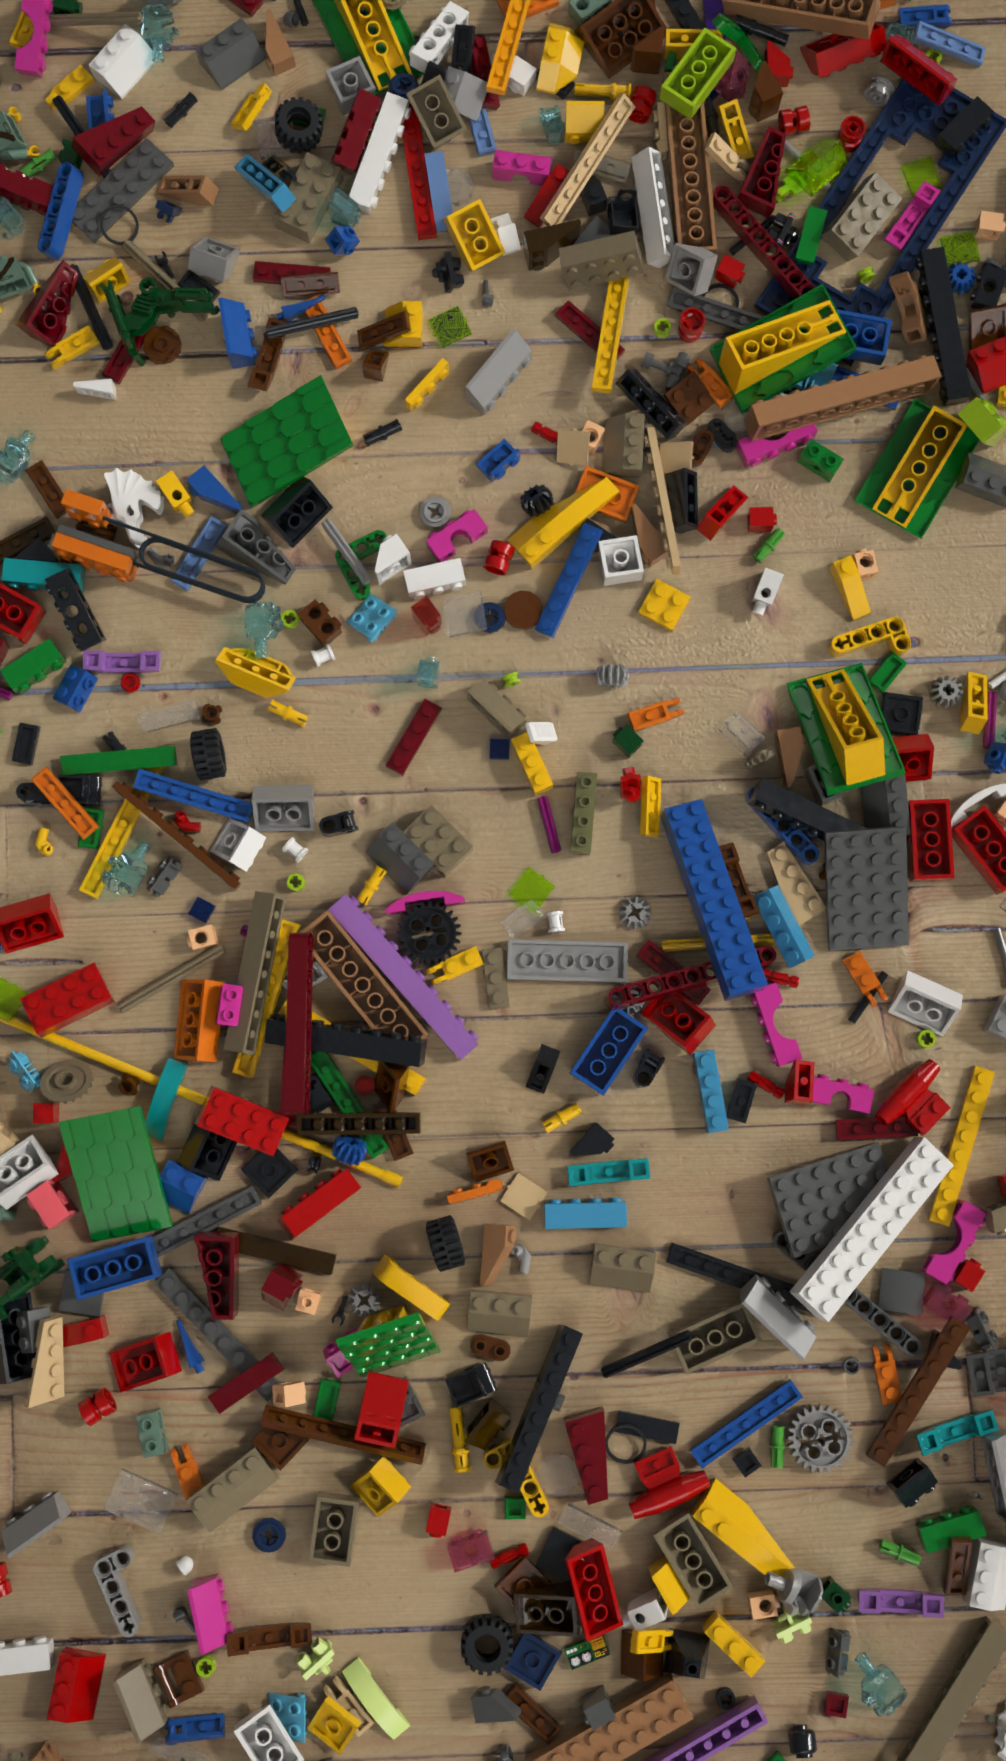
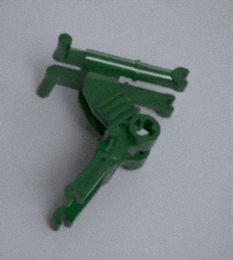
M148 277L141 280L139 284L141 294L136 295L137 298H135V302L131 306V312L125 315L122 299L118 294L116 295L112 282L108 280L107 287L104 283L100 284L109 305V312L112 313L124 346L128 349L131 358L139 366H144L145 360L137 352L134 337L144 335L152 325L155 326L160 314L167 313L168 317L173 318L175 312L178 311L183 313H210L211 315H217L220 312L218 305L214 307L213 302L210 301L213 298L212 292H208L205 287L161 289L153 278ZM186 300H204V301H210V302L186 301Z
M46 1236L37 1238L25 1248L16 1246L1 1256L4 1262L7 1263L0 1267V1280L6 1281L10 1290L0 1297L1 1322L9 1318L3 1307L9 1301L13 1302L66 1265L62 1259L56 1261L53 1255L39 1263L35 1260L34 1256L49 1243Z

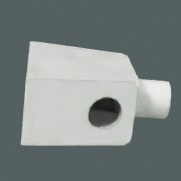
M765 567L752 598V601L755 602L752 610L754 614L763 616L766 607H771L784 574ZM762 592H766L768 594V597H763L761 595Z
M657 1587L629 1602L627 1612L621 1615L623 1628L633 1624L635 1629H645L666 1620L668 1606Z

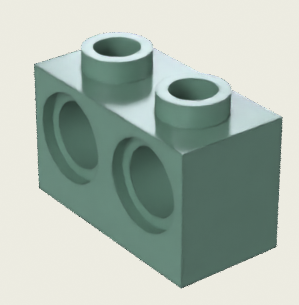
M570 0L568 14L578 26H581L611 4L612 0Z
M161 1408L139 1413L136 1416L143 1457L148 1458L164 1454L169 1447Z

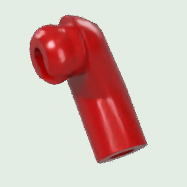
M183 811L175 813L174 821L182 831L201 832V823L190 822Z

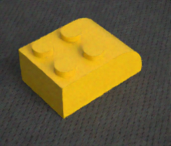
M481 199L443 218L463 262L470 271H474L506 253Z

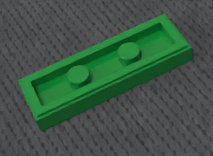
M809 206L794 261L813 266L828 210Z

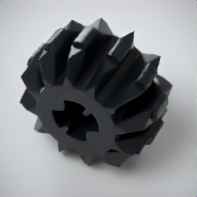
M536 484L533 488L530 487L528 491H524V495L520 497L521 507L530 517L534 515L538 517L540 514H544L545 511L550 510V506L554 504L553 495L544 484L540 486Z

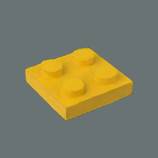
M656 579L638 614L672 632L691 596Z
M327 1696L307 1729L341 1755L362 1722L331 1697Z

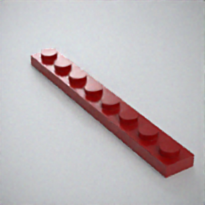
M409 103L411 113L408 120H404L403 126L405 128L402 137L419 241L437 238L420 123Z

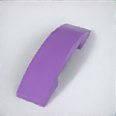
M84 650L83 669L91 672L118 674L159 672L161 666V651L105 653L104 651Z
M859 1589V1612L880 1614V1612L922 1614L923 1617L944 1618V1595L905 1589Z

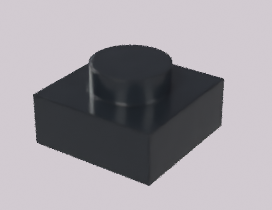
M749 1447L732 1458L745 1478L762 1466Z

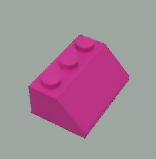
M219 1573L194 1579L187 1591L200 1655L227 1644V1633L233 1632L234 1629L232 1621H228L229 1604L227 1600L224 1601L223 1592H225V1585L223 1579H220Z

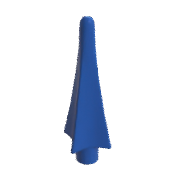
M322 295L304 302L281 306L283 312L276 314L277 318L281 321L287 319L288 322L293 321L309 308L325 300L326 297Z
M177 1320L176 1323L183 1340L189 1368L194 1367L197 1374L204 1371L201 1363L205 1360L193 1344L182 1322Z

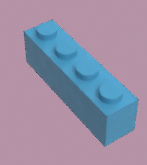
M248 153L234 166L246 183L280 211L284 212L296 200V197L284 182Z
M777 885L754 896L757 907L789 969L814 957L815 955L780 887Z
M713 1049L692 1053L706 1133L729 1130L715 1051Z
M618 1197L609 1198V1202H601V1198H589V1202H581L580 1198L569 1199L568 1203H561V1199H548L549 1203H544L545 1229L627 1227L626 1202Z

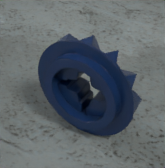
M407 73L397 74L389 82V92L407 99L406 93L419 87L417 79ZM401 84L407 88L406 92L401 89Z
M484 603L475 612V624L482 632L484 631L489 634L498 632L505 623L504 610L496 603ZM489 611H491L492 617L498 618L493 619L491 625H489L487 619H484V617H488Z
M273 1517L263 1518L254 1527L252 1534L255 1546L263 1552L277 1551L283 1545L286 1538L285 1528L281 1522ZM271 1527L272 1533L277 1536H273L269 1543H267V1536L263 1533H266Z

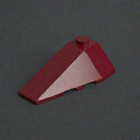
M64 260L61 261L25 308L16 326L30 337L50 347L56 346V343L60 342L66 333L67 326L65 325L71 310L69 307L71 297L74 296L78 272Z

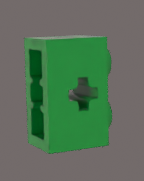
M810 439L797 463L830 482L844 458Z

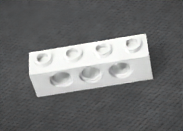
M451 1L446 7H442L436 20L433 19L426 33L423 32L419 42L411 47L409 51L410 66L425 73L429 60L438 65L453 46L455 25H468L469 12Z

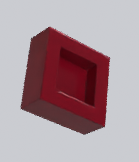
M827 1690L824 1707L825 1715L846 1718L849 1701L848 1694Z

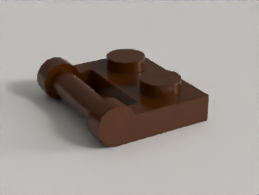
M188 1650L152 1668L166 1694L169 1709L204 1691V1686ZM167 1668L171 1669L181 1694L177 1696L165 1672Z

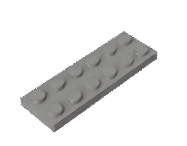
M508 939L507 980L627 983L628 942Z

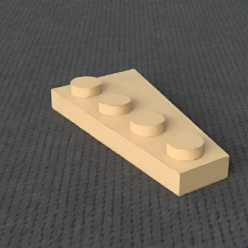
M784 842L766 853L777 884L799 926L827 909Z
M59 1315L42 1319L39 1322L35 1343L37 1351L31 1365L33 1368L32 1378L28 1381L27 1388L29 1389V1394L24 1402V1406L27 1408L65 1397L62 1317Z

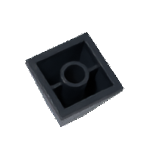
M669 1628L673 1630V1636L668 1637L667 1642L671 1644V1650H666L663 1672L705 1679L710 1638L703 1633Z

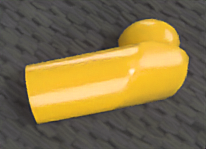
M39 827L35 845L42 855L49 856L53 852V847L47 841L49 829Z

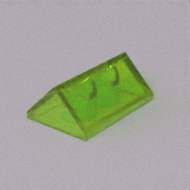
M820 140L786 168L784 172L811 197L814 196L841 173L847 165L842 141Z

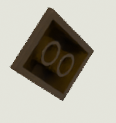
M580 219L525 231L523 251L528 270H542L560 257L559 248L573 245L580 236Z
M491 1397L466 1428L464 1442L483 1450L487 1446L491 1447L498 1439L496 1434L500 1429L504 1431L510 1424V1412Z
M557 1583L514 1591L516 1633L578 1637L581 1622L571 1584Z

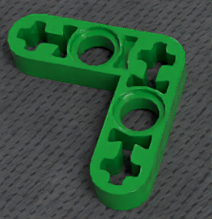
M719 13L712 20L714 26L722 34L737 43L750 64L759 72L762 62L765 61L743 29Z
M376 530L348 545L351 549L353 548L357 558L362 560L379 551L380 544L375 542V537L379 536V538L384 539L387 536L383 531ZM368 540H370V543H373L372 549H370V545L367 542ZM359 544L366 545L367 550L364 553L356 551V547ZM337 550L335 553L336 562L353 595L358 600H366L371 593L369 584L363 585L358 576L354 579L347 576L352 568L347 561L340 559L341 552ZM360 582L361 587L365 589V594L363 595L361 593H357L359 590L356 583Z

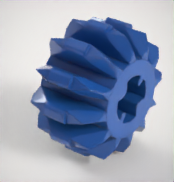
M961 261L957 262V264H950L948 271L952 293L956 291L958 296L963 292L968 293L970 288H973L975 285L974 280L977 274L973 273L974 267L968 268V262L962 265Z
M342 1134L333 1143L332 1155L336 1157V1161L343 1162V1165L345 1163L350 1166L353 1164L359 1165L367 1154V1144L363 1142L362 1138H357L356 1135Z

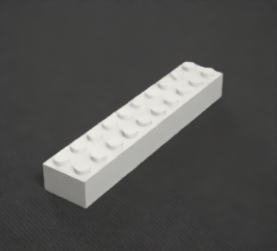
M914 1137L790 1290V1293L817 1319L829 1322L953 1167V1164L925 1137Z

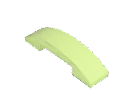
M359 1657L342 1670L346 1680L361 1703L393 1740L410 1727V1723L398 1708L395 1709L373 1680L371 1672Z

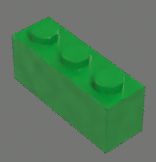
M49 638L0 670L12 690L19 694L28 691L34 683L46 679L47 675L52 671L60 670L67 661Z
M971 1505L962 1506L959 1508V1511L953 1513L952 1511L942 1512L939 1517L933 1519L932 1517L922 1518L920 1523L915 1524L922 1549L927 1554L948 1548L950 1537L970 1536L974 1540L987 1536L979 1510Z

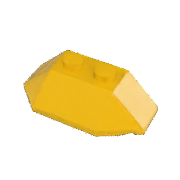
M550 23L536 91L555 95L561 88L577 78L584 41L570 27Z
M224 647L215 660V663L231 684L264 698L287 693L296 680V677L292 675L285 663L248 648L230 649Z

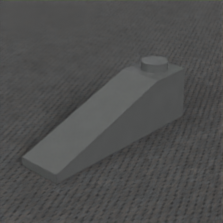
M241 509L215 546L229 557L286 585L296 570L283 552L275 547L271 537L263 532L260 528V523Z

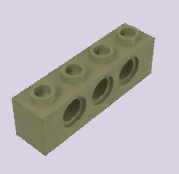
M577 772L571 854L590 855L597 773Z

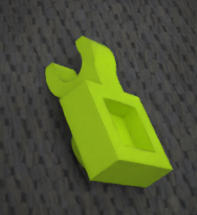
M796 169L782 180V187L778 189L775 200L780 203L788 194L795 197L807 188L809 183Z

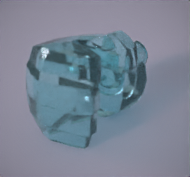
M148 4L141 10L143 15V22L140 24L141 33L144 41L153 46L152 61L160 63L161 60V63H163L164 47L172 45L173 40L180 35L179 30L175 27L164 29L165 26L175 22L172 17L173 13L169 8L162 4Z
M25 430L18 440L12 437L6 439L4 450L0 451L1 482L14 483L27 469L31 459V453L27 447L35 439L33 433L28 436L30 431Z
M255 602L245 607V634L247 639L255 640V658H267V641L275 639L277 634L284 628V622L278 620L281 608L274 605L273 602Z
M139 841L133 853L123 852L118 856H110L107 862L111 865V869L109 872L104 871L102 874V882L107 886V890L121 895H135L148 868L147 863L143 860L150 849L147 843Z
M862 1652L854 1659L855 1663L858 1664L866 1675L861 1681V1700L868 1707L873 1705V1710L878 1717L883 1715L890 1716L903 1704L907 1697V1691L888 1666L880 1664L875 1667L866 1653Z

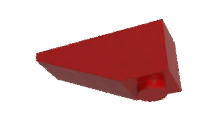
M558 163L525 213L524 218L538 228L544 223L540 219L541 215L570 172L568 169Z
M733 485L706 513L696 530L711 541L744 504L748 496Z
M105 1315L63 1325V1347L87 1343L109 1336Z

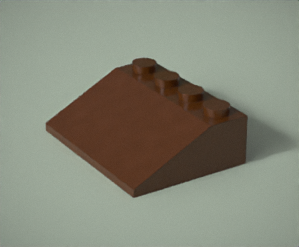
M615 0L574 31L584 41V48L610 79L631 63L633 47L660 26L664 27L665 38L667 27L651 0ZM629 23L634 28V32L628 29ZM619 31L623 32L621 37L618 35ZM627 35L632 36L629 39H625V36Z

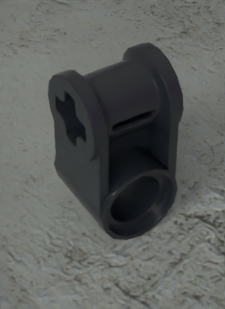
M21 783L16 788V795L24 803L52 804L34 783ZM26 789L31 792L27 794V797L23 795V793H26Z
M354 810L322 818L319 823L321 833L326 837H332L358 831L359 828L356 826L353 816L355 814ZM330 822L334 824V828L331 831H325L323 829L325 823Z
M647 1048L634 1073V1084L640 1088L649 1086L663 1065L665 1057H659ZM639 1073L647 1075L648 1081L646 1084L638 1081Z
M310 1074V1080L316 1081L314 1084L315 1088L310 1087V1104L316 1113H320L335 1103L320 1078L315 1074Z

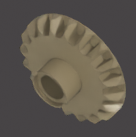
M64 1060L52 1065L44 1072L40 1080V1090L44 1098H47L50 1102L55 1101L57 1104L60 1102L66 1104L68 1101L74 1102L76 1098L82 1099V1095L88 1093V1088L92 1087V1081H94L90 1067L82 1061Z

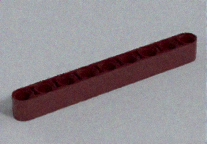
M720 185L716 187L713 194L714 209L790 297L795 300L814 289V285L727 186ZM779 266H783V267H785L786 269H780V268H778V267H779ZM791 280H795V281H797L798 283L794 284V283H792V282H790V281H791Z
M311 932L290 933L288 940L284 1109L286 1114H307L310 1107L314 943Z
M771 946L756 948L762 969L767 968L776 959L775 949ZM762 953L768 955L769 961L762 958ZM709 961L614 988L606 996L605 1004L611 1010H618L718 981L712 963ZM706 969H711L714 976H709L706 973ZM687 974L693 975L695 982L690 981L687 978ZM668 980H674L677 987L669 985ZM649 985H655L658 988V992H652ZM630 990H636L639 993V997H633ZM611 996H618L620 1003L613 1002Z

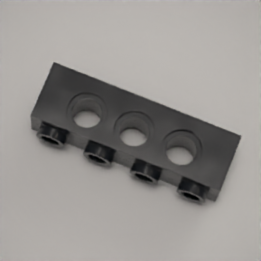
M627 369L615 383L666 439L675 438L687 425L682 417L637 369Z
M71 568L64 569L46 578V590L50 595H53L56 601L54 605L57 611L62 613L65 619L63 622L67 630H71L75 646L84 651L106 641ZM63 587L69 592L67 598H64L61 594ZM73 605L78 609L76 616L70 612ZM81 623L87 627L85 634L81 633L79 629Z

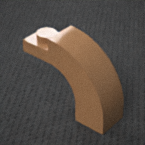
M908 271L889 277L890 286L900 308L902 333L907 344L911 345L927 340L924 309L915 281H912Z

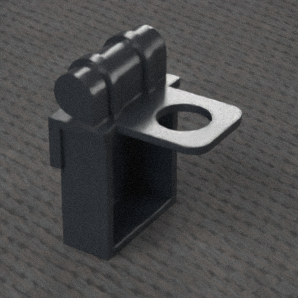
M622 188L618 191L617 196L608 197L607 217L610 223V234L635 231L637 235L639 230L638 203L635 201L637 190ZM625 193H630L632 195L631 198H621V196Z
M57 775L58 780L81 806H100V800H102L101 777Z
M486 1362L478 1366H471L464 1369L463 1372L445 1379L456 1408L481 1397H486L487 1394L497 1390L496 1382L493 1380L490 1373L491 1370Z

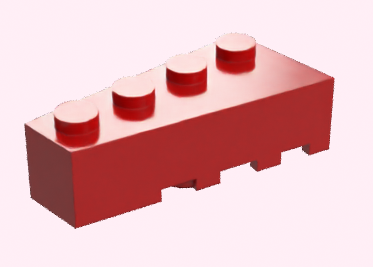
M347 1168L344 1171L338 1169L330 1175L332 1179L329 1182L325 1183V1181H322L314 1187L316 1191L313 1194L309 1195L306 1193L298 1199L299 1204L293 1208L290 1205L281 1212L283 1216L278 1222L291 1240L295 1239L299 1234L361 1189V1186Z

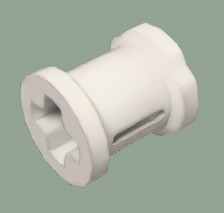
M329 643L324 648L311 651L317 667L328 660H336Z
M294 837L290 838L282 849L284 853L287 852L294 857L297 863L304 858L309 850L295 842Z
M563 911L545 913L549 922L548 933L565 931L562 922Z

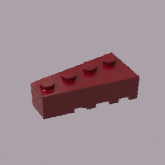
M361 88L357 91L330 162L341 167V170L348 174L357 171L360 164L359 157L361 153H364L368 143L366 138L368 134L371 135L375 125L372 123L375 115H379L382 107L379 104L381 98Z
M141 106L74 136L72 148L100 176L153 132L155 120Z
M768 126L737 196L747 209L766 218H769L775 209L781 159L783 157L786 137L785 133Z
M0 163V200L5 204H15L24 210L29 211L31 209L46 216L54 185L35 177L30 180L23 172L18 170L15 173L5 168L4 164Z
M199 1231L194 1236L199 1252V1262H201L203 1279L207 1287V1297L212 1318L216 1320H234L238 1315L240 1232Z
M281 1263L270 1272L261 1289L262 1300L284 1311L288 1301L299 1291L303 1284V1281L300 1280L303 1275Z
M600 1407L564 1418L588 1505L608 1499L604 1408Z

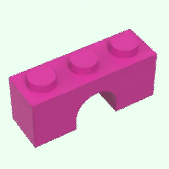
M495 150L492 167L493 179L511 181L512 176L523 175L530 180V184L542 186L550 175L552 157Z
M475 509L467 510L455 522H448L440 532L436 531L430 534L426 544L437 562H444L456 555L455 547L451 543L454 537L463 535L471 543H474L488 533V527Z
M817 1074V1077H814L813 1102L830 1105L833 1094L839 1091L847 1098V1110L870 1114L874 1090L868 1089V1084L857 1082L855 1086L850 1085L849 1080L837 1078L836 1082L829 1080V1076Z

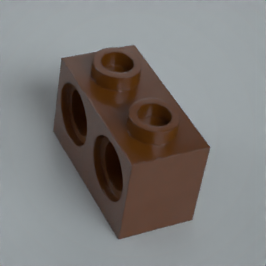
M315 599L298 613V617L322 646L326 647V644H330L342 634L340 628L342 624L335 616L332 618L327 613L329 609L323 602L319 604ZM319 612L318 618L313 619L310 617L311 613ZM326 626L333 627L329 633H324L323 628Z

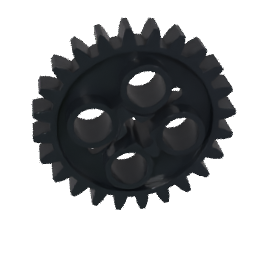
M431 901L428 902V906L421 902V908L414 904L413 912L408 909L406 910L409 915L408 917L401 916L405 922L398 923V926L403 928L397 931V934L402 935L398 942H404V945L400 947L401 950L408 949L405 955L409 956L412 954V961L419 958L420 965L424 960H426L428 966H430L431 960H434L437 965L440 958L445 962V955L452 957L450 950L457 951L454 943L460 944L461 942L456 939V936L462 935L461 932L456 931L461 925L454 924L458 917L451 918L453 911L446 912V905L442 909L439 908V902L436 903L435 907L432 906ZM433 917H441L442 924L440 926H433L431 924ZM415 921L423 923L420 931L412 929V924ZM428 928H430L431 931H436L442 928L447 929L444 932L433 933L432 938H428L427 935L418 937L416 939L412 938L413 935L427 933ZM443 935L447 938L445 945L439 946L436 944L438 936ZM420 940L427 942L428 946L425 950L417 949L416 945Z

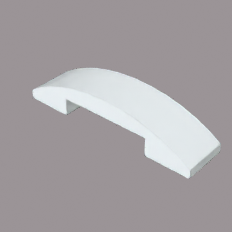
M1006 784L986 788L964 801L951 815V828L968 818L964 810L992 794L995 800L1005 795Z

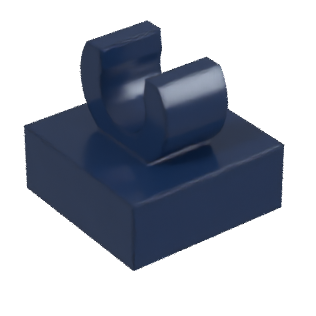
M157 200L155 208L160 210L157 214L158 219H163L164 214L167 215L166 223H172L174 216H179L182 209L167 200Z

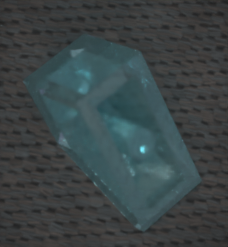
M335 187L328 203L332 223L340 226H351L354 229L355 224H358L361 219L359 205L341 189Z
M426 657L425 660L420 659L417 672L418 687L438 689L440 661L431 657Z

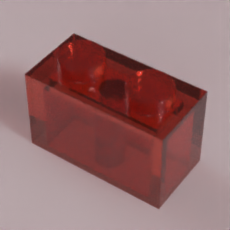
M427 596L411 606L413 619L426 636L428 634L433 635L441 629V615Z

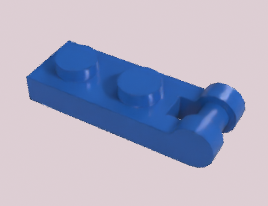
M947 4L899 8L897 12L899 30L915 29L919 20L934 27L948 28L952 25L951 17H949L950 6Z
M224 1713L168 1719L166 1722L168 1735L165 1736V1744L176 1745L183 1742L225 1738ZM182 1727V1733H176V1729Z

